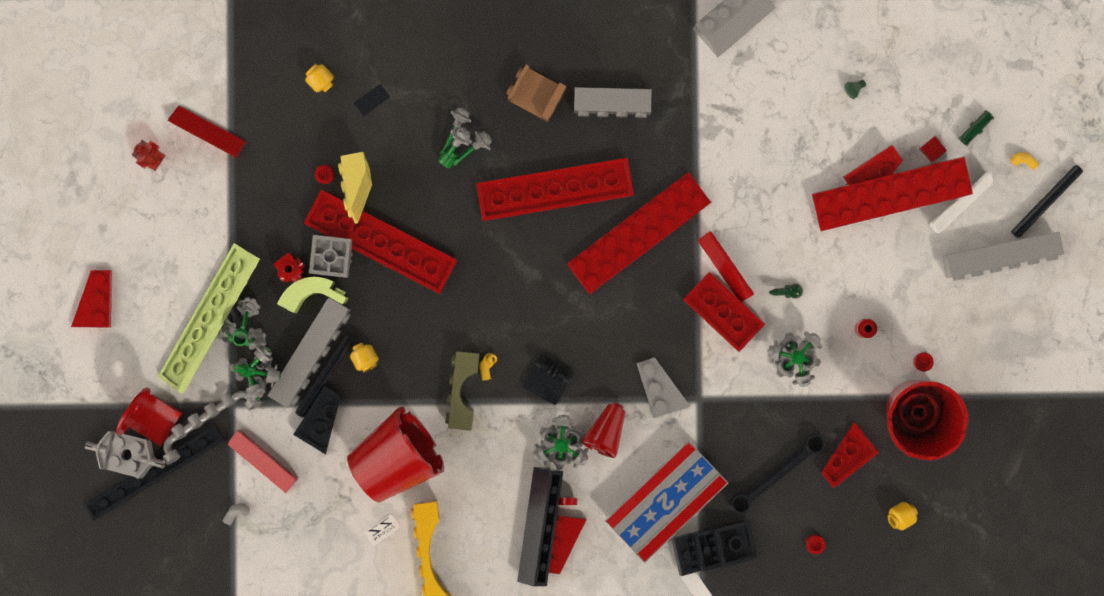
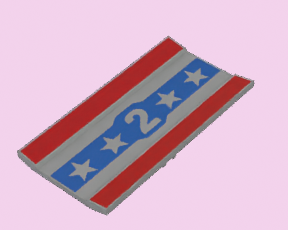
M687 441L625 500L605 522L646 563L711 501L728 482Z

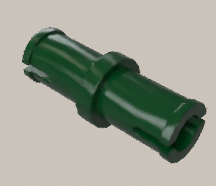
M985 110L975 122L969 124L970 127L958 139L965 146H968L978 134H982L983 129L994 119L992 114Z

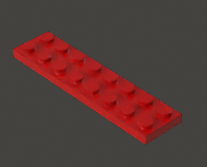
M963 156L813 193L812 198L820 231H825L973 195L966 160Z
M627 158L476 183L483 221L634 196Z
M688 172L568 262L567 266L590 295L712 202Z
M323 190L320 191L304 221L305 225L329 237L353 239L352 249L438 294L441 293L458 261L362 211L359 222L355 224L353 218H349L348 211L345 210L344 201Z

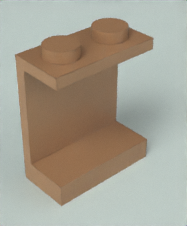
M526 64L524 69L520 67L516 74L518 79L515 85L511 84L506 93L509 95L508 101L548 122L561 100L566 86L561 83L557 84L531 70Z

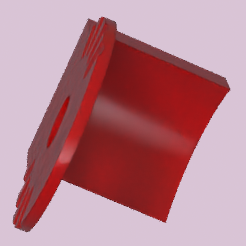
M146 387L137 394L118 423L116 433L122 435L130 427L159 446H162L183 412L150 393V388Z

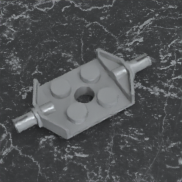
M108 431L98 444L89 441L85 444L88 445L85 446V449L96 452L99 469H106L140 479L146 475L152 466L160 468L165 466L163 465L165 460L154 457L150 440L126 434L118 435L114 431ZM127 449H129L132 453V456L129 460H127L124 455Z

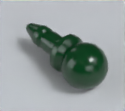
M794 283L785 285L784 288L770 290L769 294L774 296L785 295L786 298L797 299L802 296L803 288L801 285Z

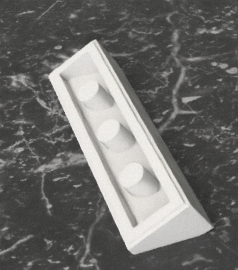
M983 172L971 183L973 195L954 199L929 225L940 234L993 184L991 172Z

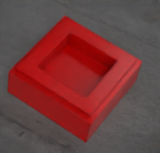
M936 136L919 148L930 163H933L947 151Z

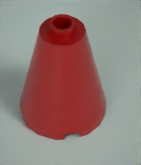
M615 402L608 404L584 435L581 443L590 450H597L598 454L616 458L626 413L623 410L624 407Z

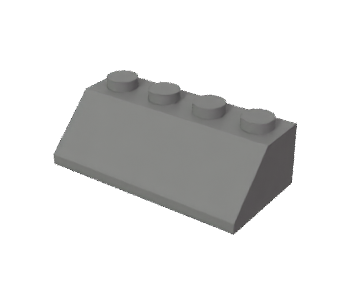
M723 0L697 22L693 30L712 52L719 57L776 7L772 0Z

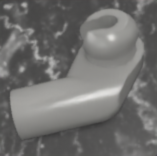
M243 503L232 505L226 513L223 522L231 526L236 516H247L250 508Z

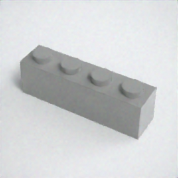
M575 87L574 113H578V116L588 117L589 114H597V117H608V114H616V117L625 118L629 114L635 115L636 118H646L647 115L651 114L652 89Z

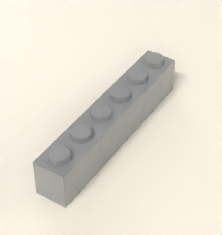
M1054 232L944 255L942 259L946 278L953 277V281L965 279L964 275L972 274V277L984 275L983 271L990 270L991 273L1002 271V267L1009 266V269L1021 267L1020 263L1028 262V265L1040 263L1039 259L1046 258L1047 261L1059 259L1058 255L1064 254L1060 232Z
M328 297L281 373L278 383L276 382L269 392L268 396L286 408L296 405L300 398L299 392L301 389L305 390L310 382L309 376L312 372L315 373L318 370L320 358L322 356L325 357L331 347L328 345L339 336L341 331L338 329L342 323L346 324L349 320L351 309Z

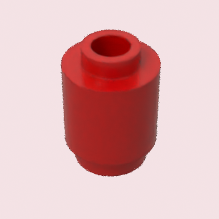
M871 319L859 320L855 325V333L860 338H871L877 333V325ZM866 325H868V327H869V331H868V332L865 331V326H866Z

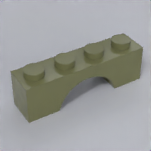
M456 351V355H452L451 366H454L455 369L454 374H450L449 385L453 387L452 393H448L447 404L451 406L450 412H446L445 424H448L450 429L472 430L474 410L467 407L463 402L461 387L469 376L478 373L479 353Z

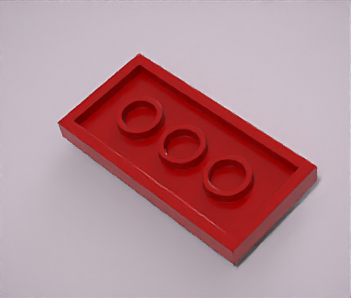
M710 272L683 299L737 352H740L765 325Z

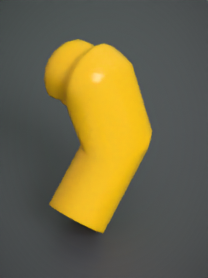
M1016 152L1010 158V162L1014 166H1018L1019 163H1026L1032 170L1036 169L1040 164L1027 152Z
M486 354L479 363L482 381L491 379L489 369L497 362L495 354Z

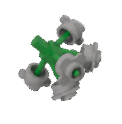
M807 331L804 332L805 338L803 339L805 347L801 351H797L802 342L801 337H796L791 332L785 334V338L779 345H777L778 341L775 340L774 345H770L767 350L768 357H771L770 363L776 360V374L778 377H793L794 363L798 364L800 372L795 374L796 380L792 381L793 385L799 384L800 387H806L811 384L810 381L814 380L815 376L810 375L812 368L821 364V360L816 357V352L814 351L816 348L821 349L823 347L820 344L821 339L816 333L810 334ZM781 356H785V357L791 358V360H789V359H783L782 361H781L780 359H781Z
M259 345L256 347L257 350L254 352L256 356L251 364L247 363V359L240 358L239 362L230 366V370L235 373L237 380L241 381L244 377H247L249 388L246 389V397L248 399L258 400L266 392V385L268 383H271V387H273L274 382L278 383V379L281 378L280 371H276L277 365L275 364V368L271 366L272 352L266 346L262 347ZM256 367L260 370L266 369L268 372L257 371ZM255 374H256V375L266 376V378L262 379V378L259 377V376H256V377H254V376H255Z
M558 415V418L552 419V422H556L555 425L540 429L539 433L542 438L540 442L542 446L534 445L535 451L533 456L543 466L546 465V460L553 462L558 470H562L571 461L574 462V468H577L579 465L583 466L588 460L587 453L589 451L588 448L581 449L583 446L581 441L585 432L571 426V424L575 423V420H571L570 416ZM557 429H561V433H560V438H559V439H558L559 435H558ZM565 430H568L566 438L564 439ZM555 443V446L547 449V447L545 446L547 444L551 445ZM568 444L570 446H576V448L578 449L573 451L568 447Z

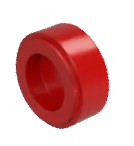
M320 165L317 167L315 178L319 183L329 184L333 181L335 174L330 166Z
M925 352L918 353L913 359L914 367L922 372L929 371L934 364L933 357Z
M560 497L559 505H578V498Z
M814 534L806 539L805 546L810 553L816 555L824 551L825 541L821 536Z

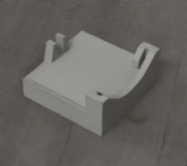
M313 235L309 273L348 278L350 264L352 263L351 256H353L351 253L353 239Z

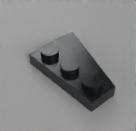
M324 386L293 435L326 455L341 395Z

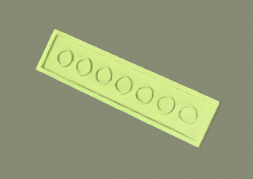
M235 243L158 375L164 382L182 394L189 386L191 379L198 370L203 358L209 351L211 344L218 335L219 330L260 258Z

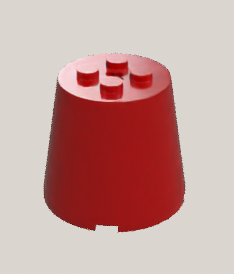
M922 380L906 381L898 385L891 392L886 403L889 434L895 445L912 458L924 460L943 458L955 451L965 438L967 423L969 422L965 403L953 389L942 383ZM916 407H918L920 410V412L917 414L914 411Z
M404 407L396 409L347 455V462L352 476L361 489L378 503L440 475L445 469L442 456L440 454L437 455L434 449L437 445L418 418L410 411L406 413Z

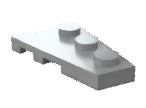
M656 358L636 363L653 418L690 407Z

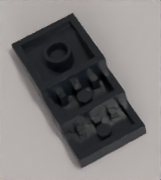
M749 520L671 538L679 576L699 571L704 572L718 567H727L758 558Z

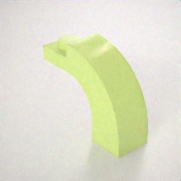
M308 277L290 285L284 291L277 304L293 313H297L304 300L313 294H324L343 305L346 304L348 297L344 296L346 292L337 287L334 290L332 289L335 284L334 281L321 277Z

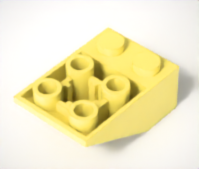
M364 152L340 156L341 163L338 164L340 175L343 178L341 187L346 197L344 199L345 210L348 211L349 218L352 217L355 224L359 222L372 187L370 167Z

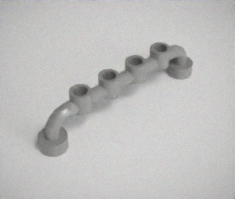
M238 391L234 394L226 392L220 397L222 402L217 405L214 402L204 407L206 412L200 416L198 413L191 415L187 419L189 423L184 427L181 424L174 426L171 429L173 434L164 442L165 455L163 459L166 464H171L180 458L178 451L171 449L172 444L176 440L182 439L187 433L200 427L208 419L217 416L223 409L235 404L237 400L241 398L246 399L245 405L250 411L261 405L262 401L260 398L258 400L248 399L246 391Z

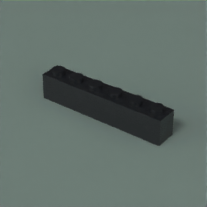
M547 467L533 468L517 582L533 587L547 586L563 471Z

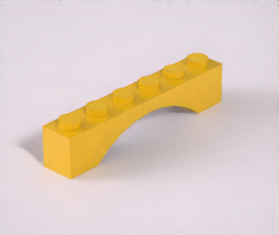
M438 500L415 503L413 505L414 508H411L412 520H416V527L413 529L414 537L419 541L416 551L417 557L421 558L422 565L419 566L420 577H424L425 584L422 585L423 596H451L439 582L431 562V539L435 527L440 520Z

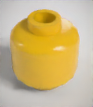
M315 64L305 73L306 83L315 92L322 90L326 92L333 86L331 81L334 76L323 64Z
M360 343L353 347L354 351L350 354V359L358 371L365 373L377 366L376 363L379 358L372 345Z
M901 502L889 510L888 521L894 529L905 530L916 523L917 509L907 502Z

